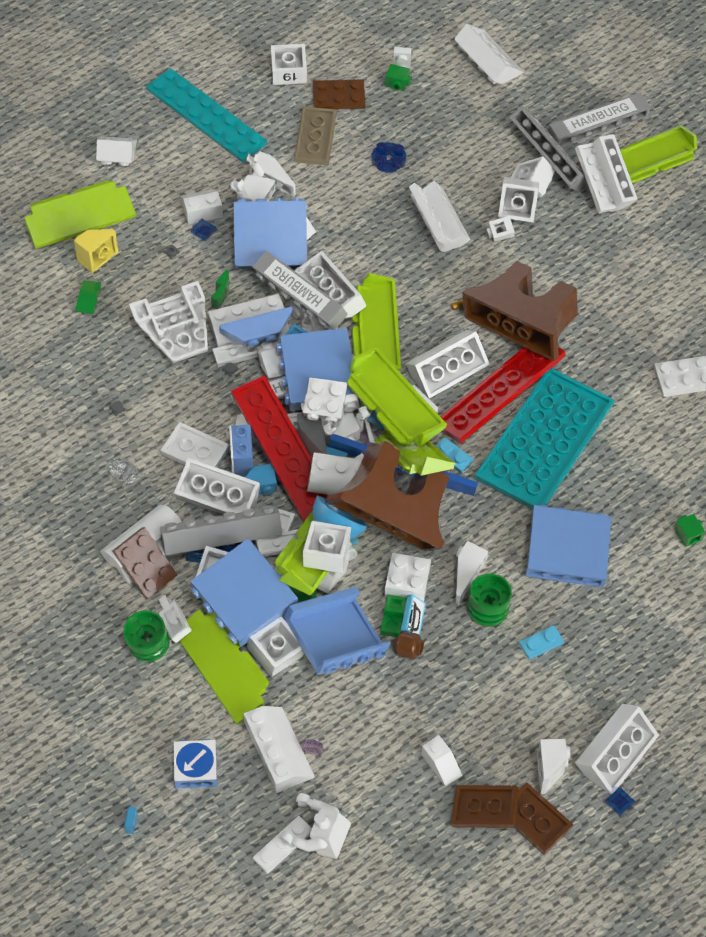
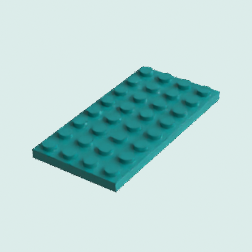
M551 368L542 376L475 474V479L533 509L534 505L547 506L607 416L615 400Z

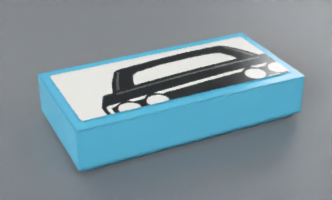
M414 595L407 596L401 632L407 631L420 635L426 603Z

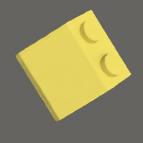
M113 229L86 230L74 240L77 262L91 273L118 253L116 231Z

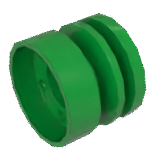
M488 573L478 576L472 582L467 609L469 616L474 622L489 627L501 624L507 618L512 596L511 586L508 581L500 575Z
M142 610L134 613L127 619L123 634L130 653L136 659L152 662L166 654L170 638L163 619L157 613Z

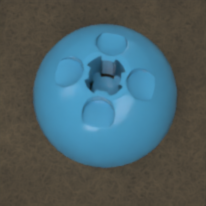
M316 497L313 505L314 521L351 527L350 540L361 535L368 527L365 521L326 503V498Z

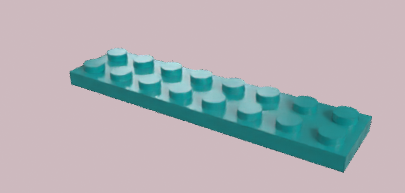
M172 68L166 70L146 86L147 91L242 163L247 161L248 153L253 156L268 144V140Z

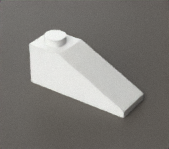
M260 151L257 154L259 155L257 161L264 170L263 178L275 180L276 189L294 197L296 195L295 183L275 158ZM251 163L249 164V175H252L254 172Z
M469 541L466 542L464 547L461 546L456 554V557H458L456 603L458 605L488 557L487 550Z

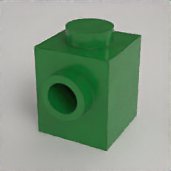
M390 64L385 77V86L396 91H405L412 81L410 68Z
M694 513L688 516L683 515L676 521L674 529L685 547L703 541L705 534L703 524L700 519L696 518Z

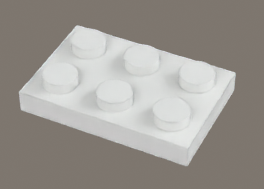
M706 356L654 363V370L663 397L706 391Z
M179 422L162 447L161 455L183 465L186 464L188 458L217 468L230 447L229 444Z

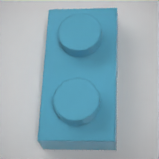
M445 437L436 445L438 449L455 462L454 469L461 474L474 462V458Z
M554 625L519 641V645L528 660L564 644L563 638Z

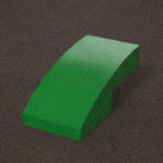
M225 270L216 280V292L211 297V304L214 309H219L227 296L230 281L228 270Z
M83 280L76 304V312L94 314L101 291V282Z
M388 594L380 635L399 636L407 598Z

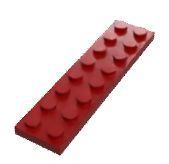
M523 347L440 416L447 423L446 428L442 432L461 444L566 356L565 350L558 347L559 357L552 361Z
M264 375L231 390V395L247 424L251 426L252 433L274 469L302 522H304L313 511L316 497L319 496L327 499L328 495L307 492L313 459Z

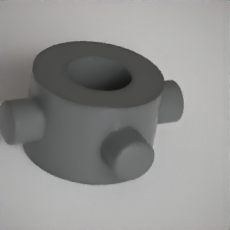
M170 245L164 250V254H167L170 259H173V257L180 253L174 245Z
M227 363L222 368V371H225L231 377L232 374L238 371V367L233 363Z
M121 401L114 402L109 406V409H112L115 416L126 410Z

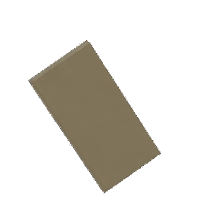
M303 106L294 162L329 166L337 116L336 109Z

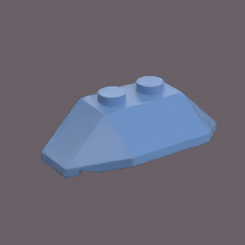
M291 306L221 324L219 332L242 346L248 345V347H253L265 340L266 342H272L281 334L293 309Z

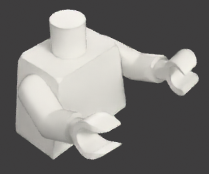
M248 153L247 161L252 164L253 174L247 175L244 181L241 180L240 182L236 181L235 178L230 184L231 190L237 193V200L248 199L249 202L256 201V199H266V201H269L275 192V180L263 178L264 170L257 161L259 157L257 154H255V157H252Z
M367 407L358 408L359 412L356 414V417L353 411H343L342 421H337V423H332V421L326 422V419H321L326 443L329 445L332 434L354 441L360 439L364 420L370 417Z
M300 793L296 799L298 806L305 807L308 805L311 809L319 811L314 816L315 822L310 832L311 839L296 838L287 831H283L281 835L283 844L290 846L292 843L294 847L307 852L316 851L319 855L337 859L351 822L340 814L338 808L317 799L312 800L309 795Z

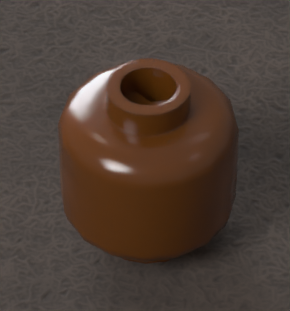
M403 631L398 637L394 638L393 648L396 649V654L399 657L415 659L423 652L424 640H421V636L417 633Z

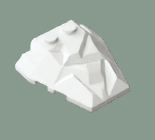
M198 281L181 286L180 294L150 304L147 299L129 304L135 322L172 363L208 351L205 296Z

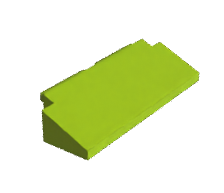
M680 125L621 148L620 152L631 182L635 183L655 175L657 171H665L693 160V150L697 149V137L689 129Z
M107 180L77 189L70 195L64 193L35 202L30 207L31 215L25 216L24 219L30 239L35 249L76 237L83 234L86 230H98L136 217V212L126 186L117 188L115 181Z
M368 273L362 281V286L357 285L355 288L361 294L366 307L351 317V320L356 323V326L352 328L353 354L357 356L377 347L395 368L400 371L401 357L395 279Z
M377 347L352 358L349 368L352 374H350L347 381L349 388L368 409L374 410L377 413V419L399 443L408 446L414 442L420 448L446 428L447 423Z
M386 428L383 435L380 434L379 438H374V441L378 444L384 441L390 442L395 445L394 448L400 450L399 465L408 474L418 473L422 476L454 469L455 462L430 441L420 448L414 442L406 446L399 443Z
M313 511L296 532L299 540L292 538L274 562L278 567L275 571L283 574L279 581L308 595L314 593L329 572L303 567V550L311 522L314 521Z
M199 609L187 619L192 631L179 640V642L231 718L238 725L244 721V713L264 706V700L260 695L266 692L269 681L247 651L240 652V646L237 643L233 644L227 636L229 634L225 628L221 629L216 623V616L213 613H208L204 616Z

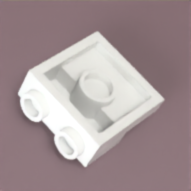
M309 377L303 415L307 416V419L317 421L318 418L326 419V422L332 421V423L342 421L348 384L346 382Z

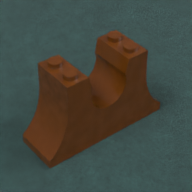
M516 261L495 280L482 286L466 288L462 292L464 315L467 320L552 361L559 357L558 338L561 332L578 315L576 287L561 281L554 285L548 293L533 297L532 269L530 266Z
M386 441L368 446L359 469L352 480L340 491L329 494L325 502L421 550L442 549L444 540L440 534L438 516L441 499L450 476L445 474V471L422 476L416 473L410 481L407 492L404 494L398 490L394 483V471L399 464L400 450L394 448V444Z

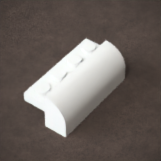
M614 134L599 137L593 143L579 145L575 148L598 213L621 210L638 199Z
M433 181L424 189L416 183L409 186L412 192L411 197L440 251L445 252L461 247L471 240L444 189L438 183Z
M314 452L307 492L329 495L340 491L355 476L362 460Z
M159 505L103 548L100 553L111 567L116 568L123 579L130 584L132 579L112 550L140 528L145 527L165 556L160 527L171 522L178 524L181 522V519L168 506Z

